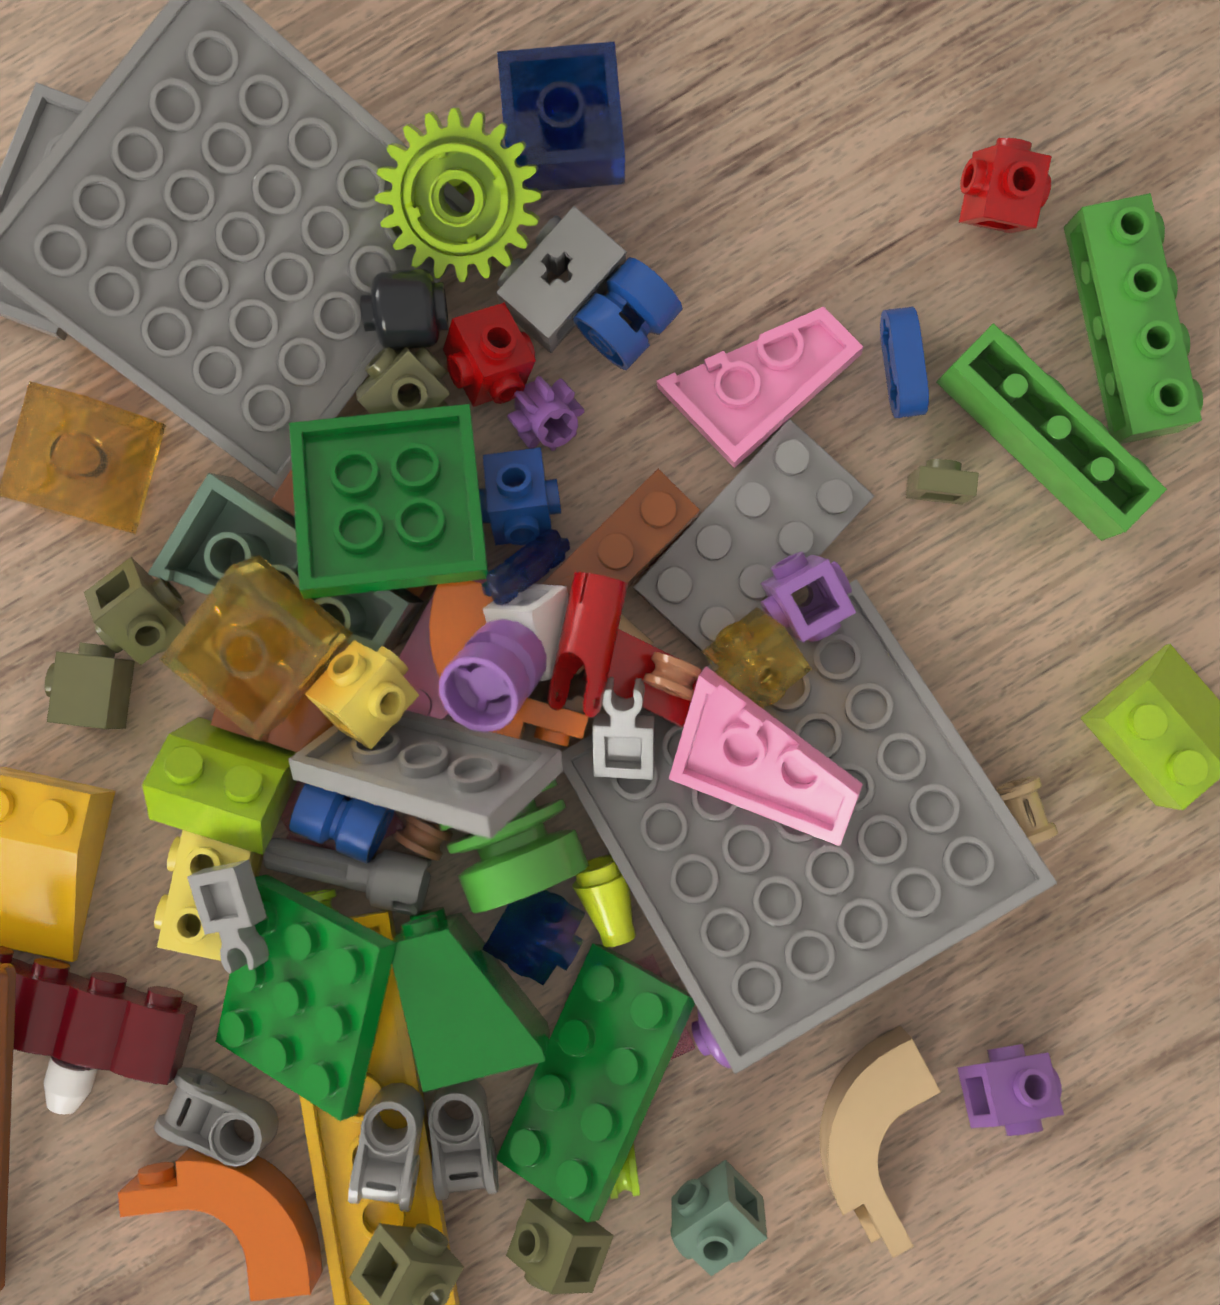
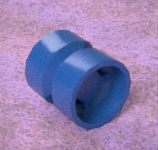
M631 257L606 282L607 295L596 293L573 318L576 327L589 343L611 363L626 371L650 346L647 335L649 333L660 335L683 310L680 300L668 284L646 264ZM621 312L631 321V323L628 324L618 314Z
M305 783L294 806L289 829L291 832L318 844L332 839L335 841L337 852L368 864L380 847L396 810Z

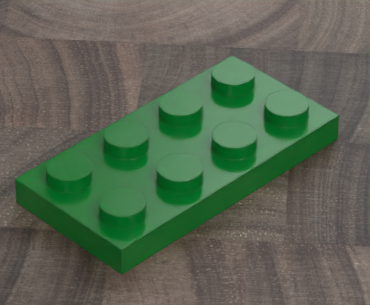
M592 943L549 1039L545 1061L538 1063L496 1160L586 1222L599 1220L694 1008L695 1003L689 992L610 948Z

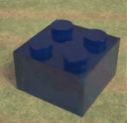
M615 41L498 51L503 123L508 125L504 138L505 147L508 148L515 143L524 141L526 147L522 154L517 157V164L519 166L534 164L538 167V171L532 177L524 180V185L528 188L550 191L625 184V147Z

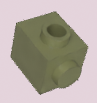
M79 642L78 654L56 651L55 663L49 666L45 677V692L50 697L46 722L99 729H126L135 661L116 659L115 652L106 645Z

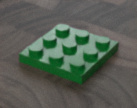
M470 404L289 423L299 591L304 599L489 579Z
M268 874L256 876V884L267 918L255 924V929L266 942L269 958L268 961L253 970H249L248 964L229 974L215 1042L337 1120H345L358 1114L396 943Z

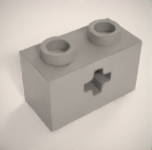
M575 206L562 219L558 215L550 219L539 232L536 238L538 246L524 262L520 258L515 259L503 271L497 282V285L500 287L496 292L499 304L504 302L514 321L550 353L555 350L576 326L573 318L596 293L604 295L608 291L606 282L626 261L627 251ZM565 270L568 271L569 281L565 283L557 278L549 285L547 275L549 272L559 276Z

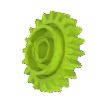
M459 107L450 109L447 127H443L440 119L434 112L425 114L426 135L412 124L404 126L403 132L410 147L407 149L397 143L388 144L386 150L397 161L398 166H385L377 169L376 174L385 181L390 182L392 189L375 195V201L385 205H392L394 208V212L380 222L381 227L392 228L399 226L402 229V234L396 239L393 248L400 250L413 244L416 247V252L413 255L411 266L417 268L430 257L435 262L433 267L434 277L440 279L446 272L449 264L455 266L459 282H465L468 278L470 264H475L479 273L484 278H488L492 274V262L490 259L492 256L504 266H510L513 258L507 243L526 249L530 241L519 229V225L536 226L540 219L534 212L525 208V203H532L541 199L542 191L536 188H528L524 185V180L532 177L538 171V167L534 164L519 166L516 162L517 157L522 154L526 147L525 142L521 141L513 144L511 147H505L503 140L506 136L508 125L502 123L491 134L486 133L484 129L486 124L485 112L478 111L473 116L469 127L464 125ZM460 179L471 186L475 196L472 210L458 212L447 204L444 190L449 180Z

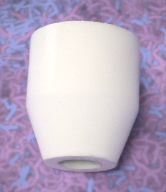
M51 1056L43 1082L47 1108L57 1114L66 1115L74 1113L92 1091L98 1069L77 1066Z

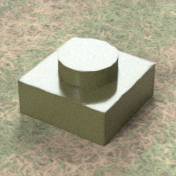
M946 459L927 460L926 466H919L908 475L906 498L963 505L976 497L979 473L961 471L962 463Z

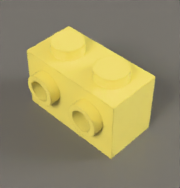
M182 830L181 837L177 836L173 840L168 854L167 869L173 872L169 894H164L161 897L155 913L154 927L160 930L157 948L221 961L220 949L222 941L219 932L205 935L187 876L205 868L249 860L254 877L260 874L263 855Z

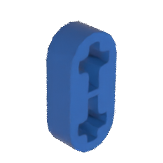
M913 306L883 310L880 319V337L892 414L894 418L926 415L929 405V389L917 311Z

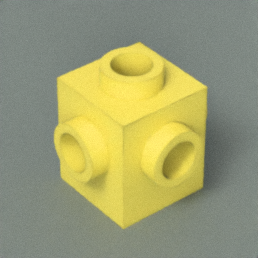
M355 640L332 659L328 669L305 693L338 730L369 749H372L387 731L401 719L404 712L419 696L418 692L404 677L409 671L408 667L396 654L384 646H381L376 652Z

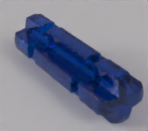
M555 529L544 531L536 537V540L526 544L504 560V563L497 565L487 573V581L482 584L484 595L491 596L497 605L508 604L519 595L518 593L525 591L550 572L549 569L555 568L565 560V553L571 547L568 538H562Z

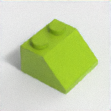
M1166 644L1080 718L1156 806L1184 810L1220 779V700L1171 644Z
M200 717L169 733L142 783L149 819L264 855L297 783L296 780H293L288 760L297 752L210 725V720Z

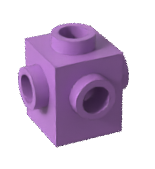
M803 552L795 553L773 565L771 570L774 576L761 582L768 598L761 601V606L769 622L777 633L785 629L788 635L801 642L806 640L815 642L831 635L841 627L840 622L856 613L847 594L852 592L846 575L835 561L830 563L827 558L815 555L805 557ZM806 586L808 597L804 603L797 605L791 593Z
M1023 1044L987 1050L990 1062L957 1067L971 1128L1005 1126L1007 1136L1023 1135L1043 1131L1041 1122L1043 1118L1064 1115L1060 1100L1062 1094L1061 1082L1057 1072L1052 1067L1049 1052L1026 1056Z

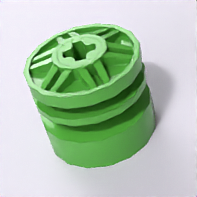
M554 779V780H553L544 790H542L541 792H544V791H546V790H548V789H550V788H553L554 786L558 785L557 782H556V779ZM533 799L492 839L470 833L446 845L450 854L476 849L479 854L480 861L458 875L472 913L485 912L523 899L563 882L589 867L575 829L547 833L545 828V821L566 808L563 799H558L538 807L535 799ZM438 823L440 831L453 828Z

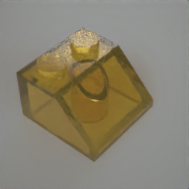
M29 381L0 483V497L28 507L136 534L166 425L85 395Z

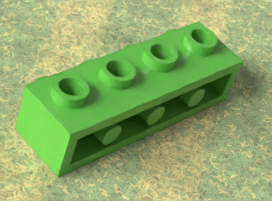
M1151 193L1082 207L1064 226V232L1109 433L1119 444L1178 433L1202 421L1200 412L1203 407V393L1198 381L1193 379L1188 360L1190 336L1186 326L1180 323L1175 303L1178 292L1177 278L1172 268L1167 267L1162 245L1165 238L1163 218L1159 212L1154 210Z
M994 323L936 381L945 392L1101 541L1125 533L1167 490L1152 475L1149 468L1142 461L1132 456L1119 444L1098 419L1089 415L1067 394L1065 388L1055 378L1046 374L1024 353V350L1017 341L1004 334Z

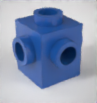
M541 447L483 455L485 488L479 489L483 524H491L495 546L504 544L527 545L536 540L553 538L550 515L561 514V504L557 479L546 480Z

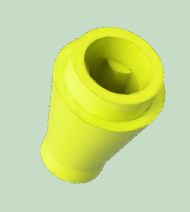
M611 855L587 860L589 867L575 875L576 881L572 885L573 889L600 934L604 947H616L630 942L636 937V932L633 926L630 888Z

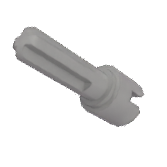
M278 837L270 839L265 850L263 864L270 870L366 893V899L370 900V906L417 916L423 908L429 888L431 875L427 868L431 866L432 860L385 849L382 854L378 853L368 864H364L336 850Z

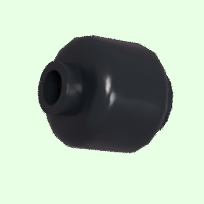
M426 269L378 273L372 282L371 295H361L360 302L364 329L366 332L376 331L378 340L384 348L402 350L405 347L409 349L431 347L438 342L440 331L449 330L444 282L435 283L433 276Z

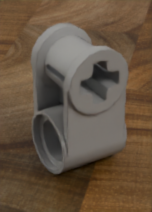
M184 1067L178 1069L174 1078L177 1088L166 1114L159 1115L154 1125L155 1132L165 1140L180 1146L190 1147L225 1165L236 1167L245 1165L253 1160L271 1143L277 1134L279 1122L275 1109L266 1100L233 1087L209 1072ZM235 1119L244 1120L250 1124L254 1131V1142H247L238 1137L234 1127Z
M475 1079L439 1088L428 1117L432 1146V1176L437 1200H447L450 1193L483 1188L486 1189L488 1194L498 1193L497 1153L494 1139L491 1137L487 1097L484 1088ZM452 1100H459L471 1108L473 1115L464 1120H456L445 1112L443 1105Z
M391 1083L383 1087L375 1095L366 1111L361 1124L358 1150L351 1172L348 1191L349 1203L359 1204L363 1198L395 1203L399 1205L400 1211L410 1212L419 1172L420 1155H418L425 1114L424 1101L420 1093L412 1086L404 1083ZM384 1109L399 1111L405 1116L408 1126L399 1129L387 1126L382 1121L380 1111Z

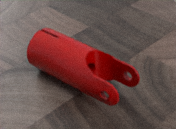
M575 572L548 693V703L552 710L558 711L563 708L568 697L571 679L581 666L584 665L587 674V686L583 700V711L590 718L595 717L599 713L603 702L628 583L599 574Z

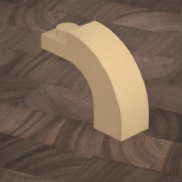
M901 1026L867 1044L844 1066L827 1096L821 1117L819 1134L823 1170L842 1215L854 1210L870 1242L873 1243L882 1238L893 1258L913 1248L914 1245L881 1184L878 1171L880 1145L885 1133L899 1116L941 1093L916 1044Z

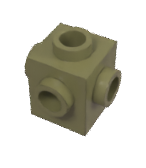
M408 347L402 350L383 348L365 367V371L369 376L356 390L358 402L371 414L448 406L444 399L450 394V391L441 378L448 370L426 347H421L417 352ZM404 384H414V386L407 391L399 390V388Z
M132 557L84 592L93 623L96 624L95 630L100 639L115 653L124 650L140 665L155 654L162 653L171 648L179 636L188 630L179 609L184 604V600L170 581L160 578L155 580Z
M527 1199L522 1214L517 1221L516 1230L506 1256L525 1272L524 1278L529 1284L549 1292L551 1295L593 1293L614 1235L596 1221L586 1222L554 1199Z
M379 1223L351 1274L350 1280L370 1305H445L464 1266L447 1248L448 1239L434 1227L426 1224H417L413 1228Z

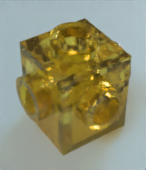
M758 607L740 621L731 623L723 628L717 635L716 640L701 651L717 675L763 709L779 701L785 695L787 689L812 670L786 628Z

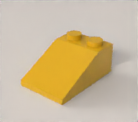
M0 767V946L70 962L78 959L115 790L13 768Z

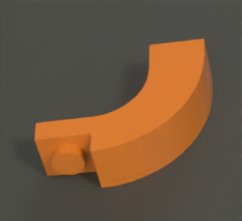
M476 581L437 584L430 611L429 635L432 658L439 678L446 666L464 648L476 631L486 624L483 608L504 594L499 588ZM526 698L522 707L509 724L500 730L489 732L522 740L526 724L528 723L536 726L535 738L568 747L571 736L583 739L589 717L565 708L555 711L547 703Z
M189 1147L176 1161V1169L173 1162L147 1165L140 1168L138 1174L118 1192L120 1217L193 1210L212 1215L225 1223L238 1238L245 1254L250 1302L311 1295L323 1272L318 1232L306 1201L287 1176L258 1155L245 1165L233 1167Z

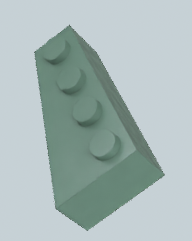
M213 473L207 474L148 572V575L194 588L197 592L251 608L252 611L272 618L286 620L303 626L304 629L347 644H351L355 640L376 652L381 646L386 647L390 651L396 648L424 603L423 600L404 588L304 599L299 591L295 517L234 477Z

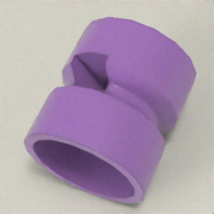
M499 619L489 621L479 628L465 644L464 648L446 666L439 679V695L447 712L455 721L468 729L481 732L500 730L509 724L546 671L547 655L540 639L531 629L512 620Z

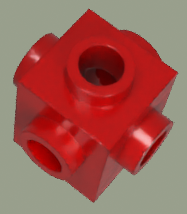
M998 138L996 145L973 152L972 158L965 165L961 176L960 189L964 194L959 223L1007 233L1037 228L1040 210L1045 205L1051 190V177L1048 172L1052 156L1032 152L1031 142L1017 138Z
M503 302L452 318L443 351L447 357V368L453 383L457 388L464 389L472 406L475 407L490 401H494L496 404L506 403L516 398L514 394L516 391H524L536 361L535 350L530 337L525 332H520L506 304Z

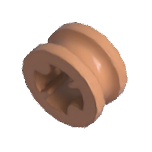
M654 652L651 660L655 663V669L652 673L645 674L643 681L661 691L692 701L694 694L693 683L698 680L703 670L678 658Z
M405 813L403 818L406 820V827L403 830H396L393 838L408 849L432 860L439 861L443 855L440 845L443 841H450L453 833L448 829L440 831L436 822Z

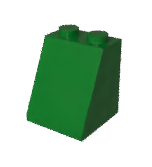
M444 907L422 911L417 916H410L411 921L401 924L402 930L391 940L396 943L392 966L423 1092L545 1061L550 1038L548 1022L462 913L446 916Z

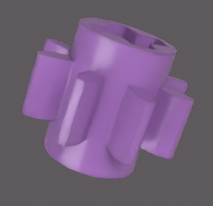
M537 376L535 381L525 385L524 391H516L514 393L516 396L514 403L516 411L511 412L507 417L518 431V436L529 449L535 448L541 442L549 447L551 451H555L556 447L566 444L577 435V417L585 413L584 408L574 398L575 392L562 378L558 379L551 387L541 376Z

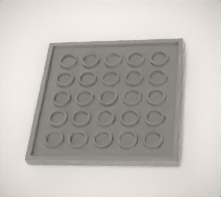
M169 0L0 213V284L276 490L279 489L292 469L289 423L336 418L369 375L365 371L367 364L384 348L378 340L376 331H365L361 313V295H371L374 277L378 273L387 271L426 269L431 273L436 283L442 279L452 264H449L446 272L440 279L434 277L433 267L435 262L430 257L420 266L414 268L411 266L413 255L416 252V247L413 244L400 250L393 248L396 239L402 234V229L399 226L392 228L381 227L380 222L393 213L394 208L392 205H385L375 201V195L392 189L390 182L385 181L376 174L377 169L385 166H398L397 161L386 150L388 144L397 143L407 149L408 147L242 0ZM446 184L444 196L447 204L458 212L472 210L474 205L452 185Z
M857 579L850 583L852 592L847 594L856 613L840 622L841 627L831 635L815 642H809L808 640L801 642L788 635L785 629L777 633L772 628L707 666L863 784L840 846L670 780L669 776L683 728L644 709H641L638 715L655 716V771L653 780L594 777L593 734L561 752L565 775L735 1074L1057 884V881Z

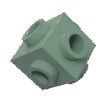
M724 1160L698 1179L687 1181L671 1197L672 1227L670 1233L673 1243L685 1258L695 1260L710 1276H713L732 1262L742 1260L750 1250L768 1239L763 1196L727 1160Z

